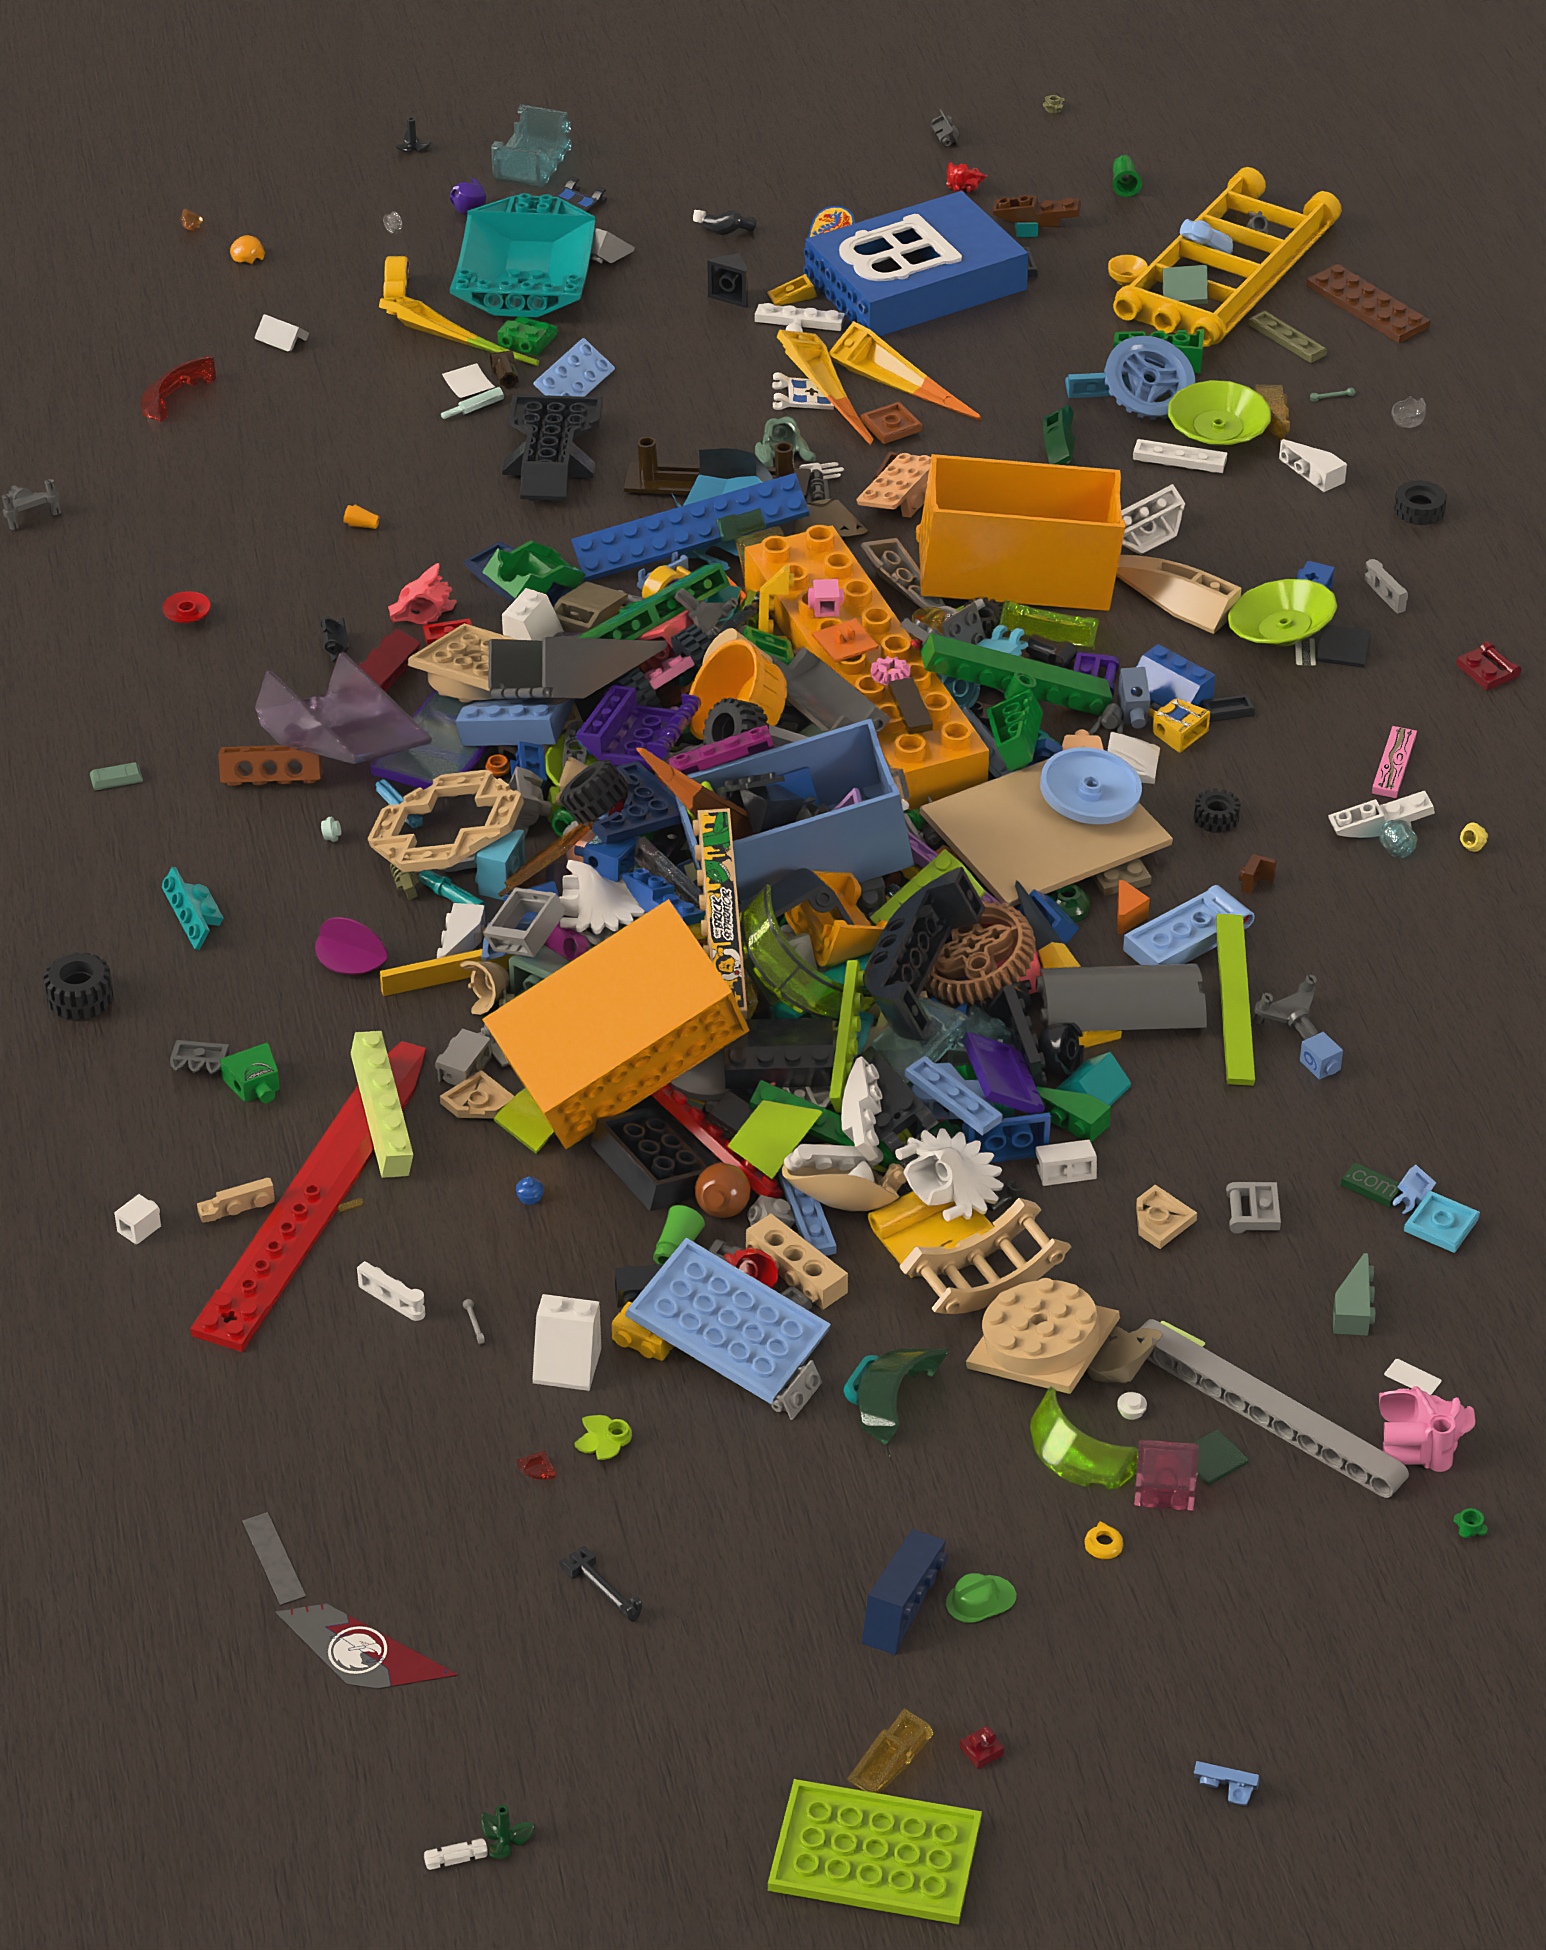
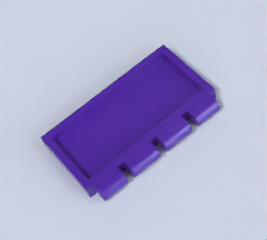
M968 1031L965 1033L962 1041L986 1100L1033 1115L1034 1113H1042L1045 1110V1106L1022 1052L1015 1050L1011 1045Z

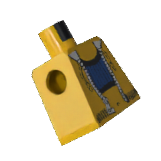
M1173 699L1164 707L1153 703L1149 708V716L1154 718L1153 733L1179 753L1209 731L1210 711L1180 699Z

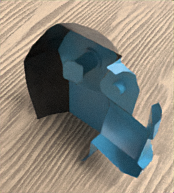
M728 448L699 450V476L683 506L773 480V477L767 467L754 453ZM770 528L682 553L681 555H685L688 558H700L708 561L709 564L721 563L723 569L727 570L730 568L727 562L706 555L705 551L711 546H717L736 556L745 555V547L762 543Z

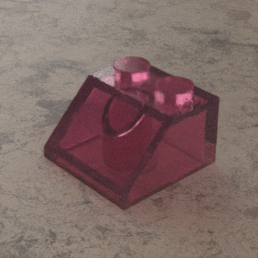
M1139 1439L1134 1505L1194 1511L1199 1444Z

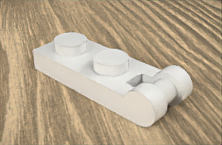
M365 1261L357 1267L358 1284L361 1289L411 1320L419 1321L425 1317L424 1293L421 1290L407 1288L401 1281L391 1278L380 1268L373 1267Z

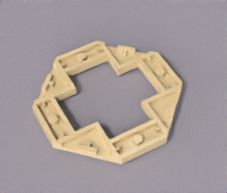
M488 769L440 775L433 779V785L425 790L419 787L403 797L404 802L398 805L390 804L383 808L372 828L368 841L371 848L402 872L446 869L510 833L524 804V800L520 792L511 790L509 784L500 778L496 779ZM472 794L476 795L474 799L477 807H493L485 826L460 829L454 844L415 848L417 840L414 834L399 835L408 815H423L431 812L438 797H456L458 795Z

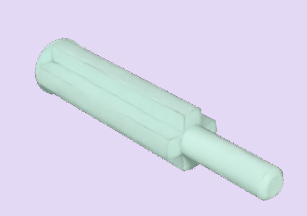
M500 387L494 388L459 402L458 407L442 412L441 417L446 419L461 412L463 415L503 400L504 394Z

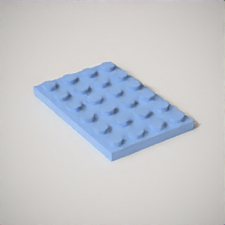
M685 1238L629 1306L625 1315L770 1404L774 1402L776 1395H779L783 1388L786 1387L787 1383L796 1373L797 1368L801 1367L829 1331L831 1325L688 1238Z

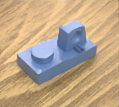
M1196 1761L1194 1776L1200 1779L1199 1784L1218 1788L1219 1783L1229 1784L1228 1801L1230 1803L1247 1806L1253 1789L1258 1790L1260 1778L1257 1774Z

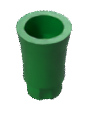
M1127 155L1116 158L1113 165V189L1119 196H1134L1140 191L1142 186V180L1137 173L1135 163Z

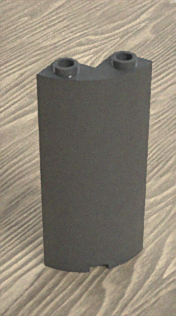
M802 647L789 666L775 656H771L773 664L780 668L786 678V700L822 731L828 732L871 719L877 733L892 719L805 647Z
M1197 964L1040 968V976H1036V991L1040 992L1044 999V1008L1040 1009V1022L1044 1024L1045 1028L1055 1023L1074 1022L1080 1027L1081 1031L1206 1027L1205 993H1202L1201 984L1203 983L1202 975Z

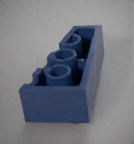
M914 1529L910 1531L868 1594L862 1644L896 1655L930 1587L933 1586L938 1571H942L946 1565L948 1554L944 1552L946 1540Z

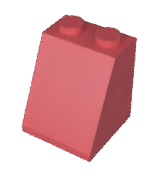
M689 610L683 611L634 639L667 641V648L643 662L649 670L663 668L661 663L673 656L676 657V653L672 649L671 637L690 625H694L693 620L688 616Z

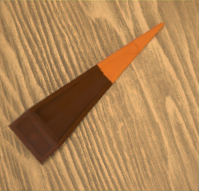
M636 748L639 754L696 819L698 817V810L730 808L732 841L754 835L746 810L702 786L646 749Z

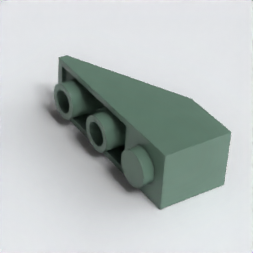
M1367 1253L1362 1255L1335 1293L1333 1334L1368 1336L1369 1324L1375 1323V1307H1370V1303H1374L1375 1288L1374 1286H1369V1282H1373L1374 1266L1369 1265Z

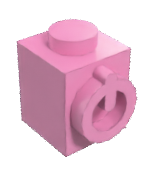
M838 579L813 580V588H808L809 609H814L815 617L839 616L840 603H844L843 589H839Z

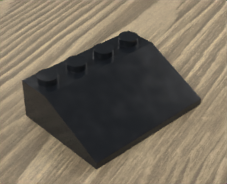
M832 1017L745 1020L750 1031L724 1047L726 1089L757 1088L760 1080L769 1084L774 1082L778 1088L831 1086L834 1066Z
M661 1104L597 1119L591 1146L649 1211L672 1206L694 1192L699 1175L707 1167L720 1163L696 1136Z

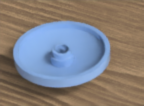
M1077 747L1056 753L1045 763L1040 778L1041 793L1054 810L1069 819L1087 824H1110L1125 819L1137 808L1142 792L1140 777L1127 761L1111 752L1097 748Z

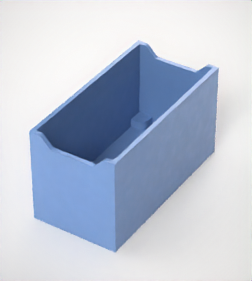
M871 719L686 775L699 784L708 781L715 793L714 788L724 787L723 781L775 772V776L808 766L819 805L824 803L831 810L824 814L733 841L738 905L758 894L766 884L768 888L800 868H807L811 871L852 873L858 883L914 866L900 793L892 779ZM854 788L859 789L862 800H866L833 810ZM675 795L695 867L697 870H702L701 861H696L695 845H699V842L693 834V826L685 805Z

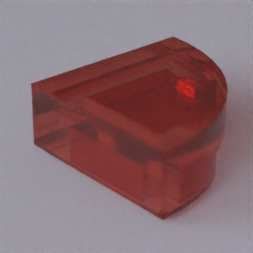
M545 1451L517 1460V1467L528 1477L539 1480L556 1478L555 1469Z

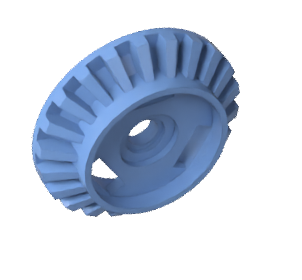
M1152 336L1131 337L1119 343L1110 353L1104 369V374L1106 375L1105 384L1110 388V395L1116 397V403L1119 406L1123 404L1129 413L1132 411L1138 413L1137 417L1149 416L1151 420H1155L1157 417L1162 419L1168 418L1170 400L1179 390L1195 383L1194 371L1187 357L1173 344ZM1149 374L1153 376L1155 382L1146 381L1144 375ZM1122 375H1126L1130 391L1126 388ZM1166 392L1172 395V397L1165 401L1155 402L1156 399Z

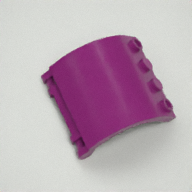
M764 725L668 759L670 766L684 775H689L775 747L768 726Z

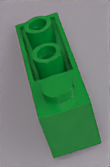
M1036 1087L1045 1106V1110L1042 1113H1050V1121L1053 1124L1060 1126L1076 1137L1093 1142L1110 1126L1111 1106L1097 1098L1084 1093Z

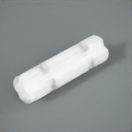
M481 1838L472 1840V1844L467 1845V1842L441 1847L442 1851H437V1848L424 1852L426 1867L431 1870L440 1868V1864L443 1863L445 1866L470 1861V1857H474V1859L484 1858L488 1854L486 1842Z

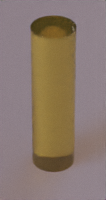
M359 1198L338 1205L337 1209L339 1212L362 1205L363 1201Z

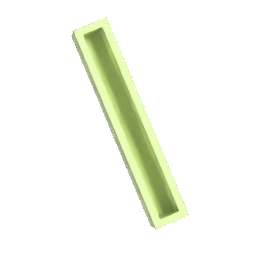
M382 1031L355 1032L351 1057L381 1177L409 1176L413 1151Z

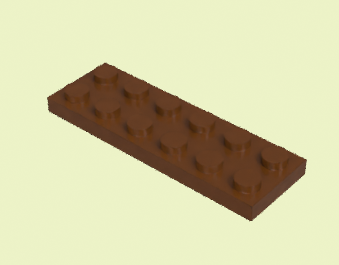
M1339 264L1307 278L1306 286L1397 343L1430 327L1429 319Z

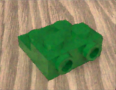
M518 316L514 321L507 320L498 330V346L538 357L558 334L557 326Z

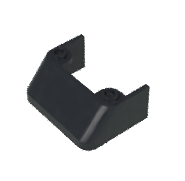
M800 868L766 889L767 906L771 920L808 900L815 911L820 913L829 912L834 921L844 920L847 925H854L835 892L810 869ZM764 890L744 911V930L752 954L768 946L770 941L769 934L764 927L765 924L769 923L764 907ZM756 895L738 905L743 960L750 957L742 934V910Z

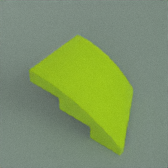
M526 1088L514 1096L494 1117L496 1123L535 1154L539 1152L551 1136L554 1137L556 1135Z
M763 1100L734 1136L728 1147L773 1179L783 1166L785 1158L794 1152L823 1112L819 1109Z

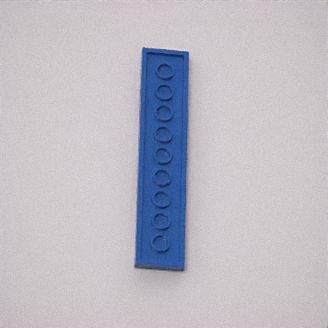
M793 473L571 540L580 569L586 574L584 582H588L669 558L676 551L679 555L810 515L797 475Z

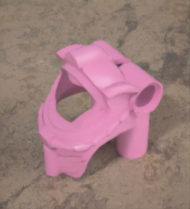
M1414 1386L1411 1390L1408 1388L1379 1393L1381 1415L1389 1421L1384 1422L1383 1452L1399 1460L1404 1465L1422 1464L1425 1468H1430L1437 1472L1450 1469L1453 1463V1453L1458 1445V1439L1475 1426L1474 1409L1470 1406L1464 1408L1457 1397L1453 1401H1445L1436 1395H1429L1418 1386Z

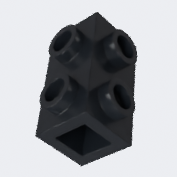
M654 1264L651 1266L615 1268L614 1287L617 1308L624 1307L628 1301L633 1303L663 1265Z

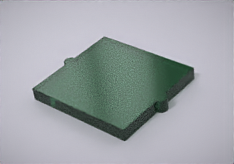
M1218 1429L1177 1452V1456L1190 1468V1472L1195 1473L1208 1486L1248 1463V1458L1236 1448V1443L1230 1442Z

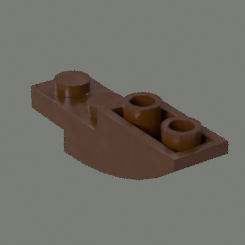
M1023 195L1015 198L1003 197L995 200L993 215L1014 223L1037 222L1038 226L1054 227L1060 226L1062 218L1079 217L1081 202L1080 198L1038 202L1037 195Z

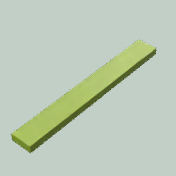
M1217 914L1216 933L1227 1084L1254 1086L1255 1072L1243 915Z

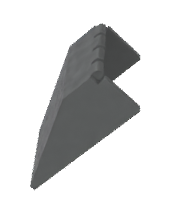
M543 637V641L490 639L488 688L493 689L491 695L497 699L585 698L667 648V641Z

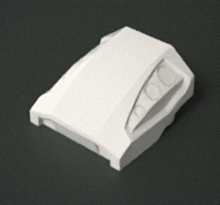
M1111 732L1108 752L1127 761L1138 773L1141 783L1155 784L1160 747L1134 737Z

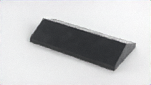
M730 1089L711 1110L708 1117L736 1135L755 1111V1109L749 1107L753 1095L744 1089ZM807 1133L799 1145L824 1143Z

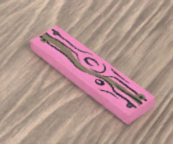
M1392 726L1373 784L1372 794L1397 798L1416 739V730Z

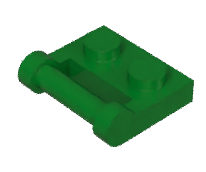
M749 626L745 627L742 633L745 638L770 657L773 655L789 666L794 659L791 640Z

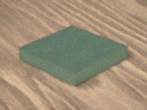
M1207 265L1163 268V296L1188 305L1208 304Z

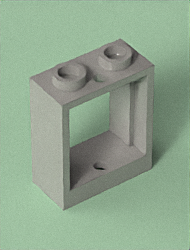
M514 888L483 934L493 951L535 957L566 913V910L556 893ZM527 911L538 913L527 931L515 929Z

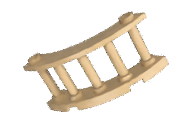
M1018 1198L1003 1215L993 1222L994 1228L982 1236L976 1233L959 1241L957 1247L947 1250L944 1246H916L900 1265V1268L906 1275L923 1276L940 1297L932 1307L934 1312L943 1314L967 1313L989 1306L1003 1291L1023 1283L1038 1280L1054 1265L1062 1262L1065 1254L1072 1246L1067 1242L1053 1238L1050 1240L1034 1221L1041 1211L1040 1207L1035 1202ZM1024 1228L1029 1231L1042 1247V1250L1028 1262L1025 1261L1011 1243V1240ZM998 1249H1002L1017 1268V1270L1001 1279L984 1259ZM968 1265H975L989 1284L972 1288L958 1269ZM937 1275H948L958 1289L950 1287L947 1289Z

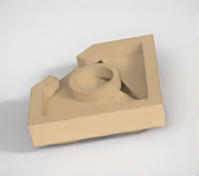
M480 1070L440 1095V1104L458 1118H494L514 1095Z
M1154 1185L1137 1198L1138 1233L1159 1249L1197 1221V1212L1157 1185Z

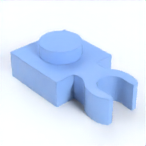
M1414 1165L1398 1185L1403 1194L1394 1199L1393 1205L1396 1206L1403 1201L1406 1208L1402 1213L1406 1214L1414 1208L1415 1203L1419 1205L1427 1193L1433 1189L1436 1182L1417 1165Z

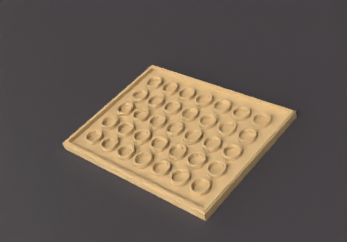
M1047 760L920 807L922 817L999 902H1005L1009 907L1021 904L1015 888L1016 880L1020 882L1028 895L1033 889L1046 894L1170 846L1173 838L1140 803L1131 815L1110 824L1082 823L1058 813L1046 802L1040 789L1041 773Z

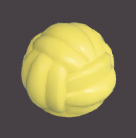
M1477 823L1467 824L1460 835L1462 845L1472 852L1481 850L1488 838V833Z

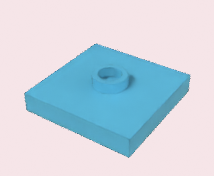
M1429 1191L1406 1222L1404 1231L1455 1253L1479 1220L1480 1212Z

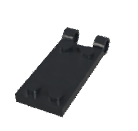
M871 1045L854 1058L853 1062L855 1063L856 1059L862 1056L869 1065L873 1064L878 1071L879 1079H877V1084L882 1094V1099L880 1100L882 1112L874 1115L876 1119L874 1130L879 1139L896 1157L895 1151L904 1147V1144L897 1136L916 1120H919L927 1131L939 1122L929 1108L921 1102Z

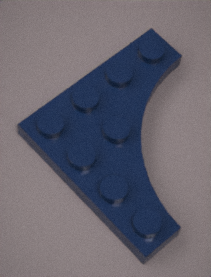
M638 761L617 766L616 769L629 784L627 789L628 797L624 803V808L621 812H615L607 818L593 822L592 831L603 842L609 844L651 831H658L665 827L679 825L682 823L675 794Z

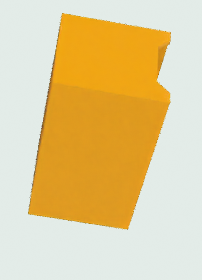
M932 454L919 534L921 596L975 600L978 597L984 600V597H987L988 601L995 599V602L1109 611L1125 533V520H1122L1120 503V470Z
M669 899L482 1019L507 1061L565 1149H568L594 1132L597 1119L622 1114L750 1031L733 992Z

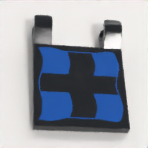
M574 176L570 177L565 187L553 196L559 197L586 212H589L598 203H604L607 200V196L603 195L606 189L598 187L592 197L578 192L580 186L576 183L579 181V178Z

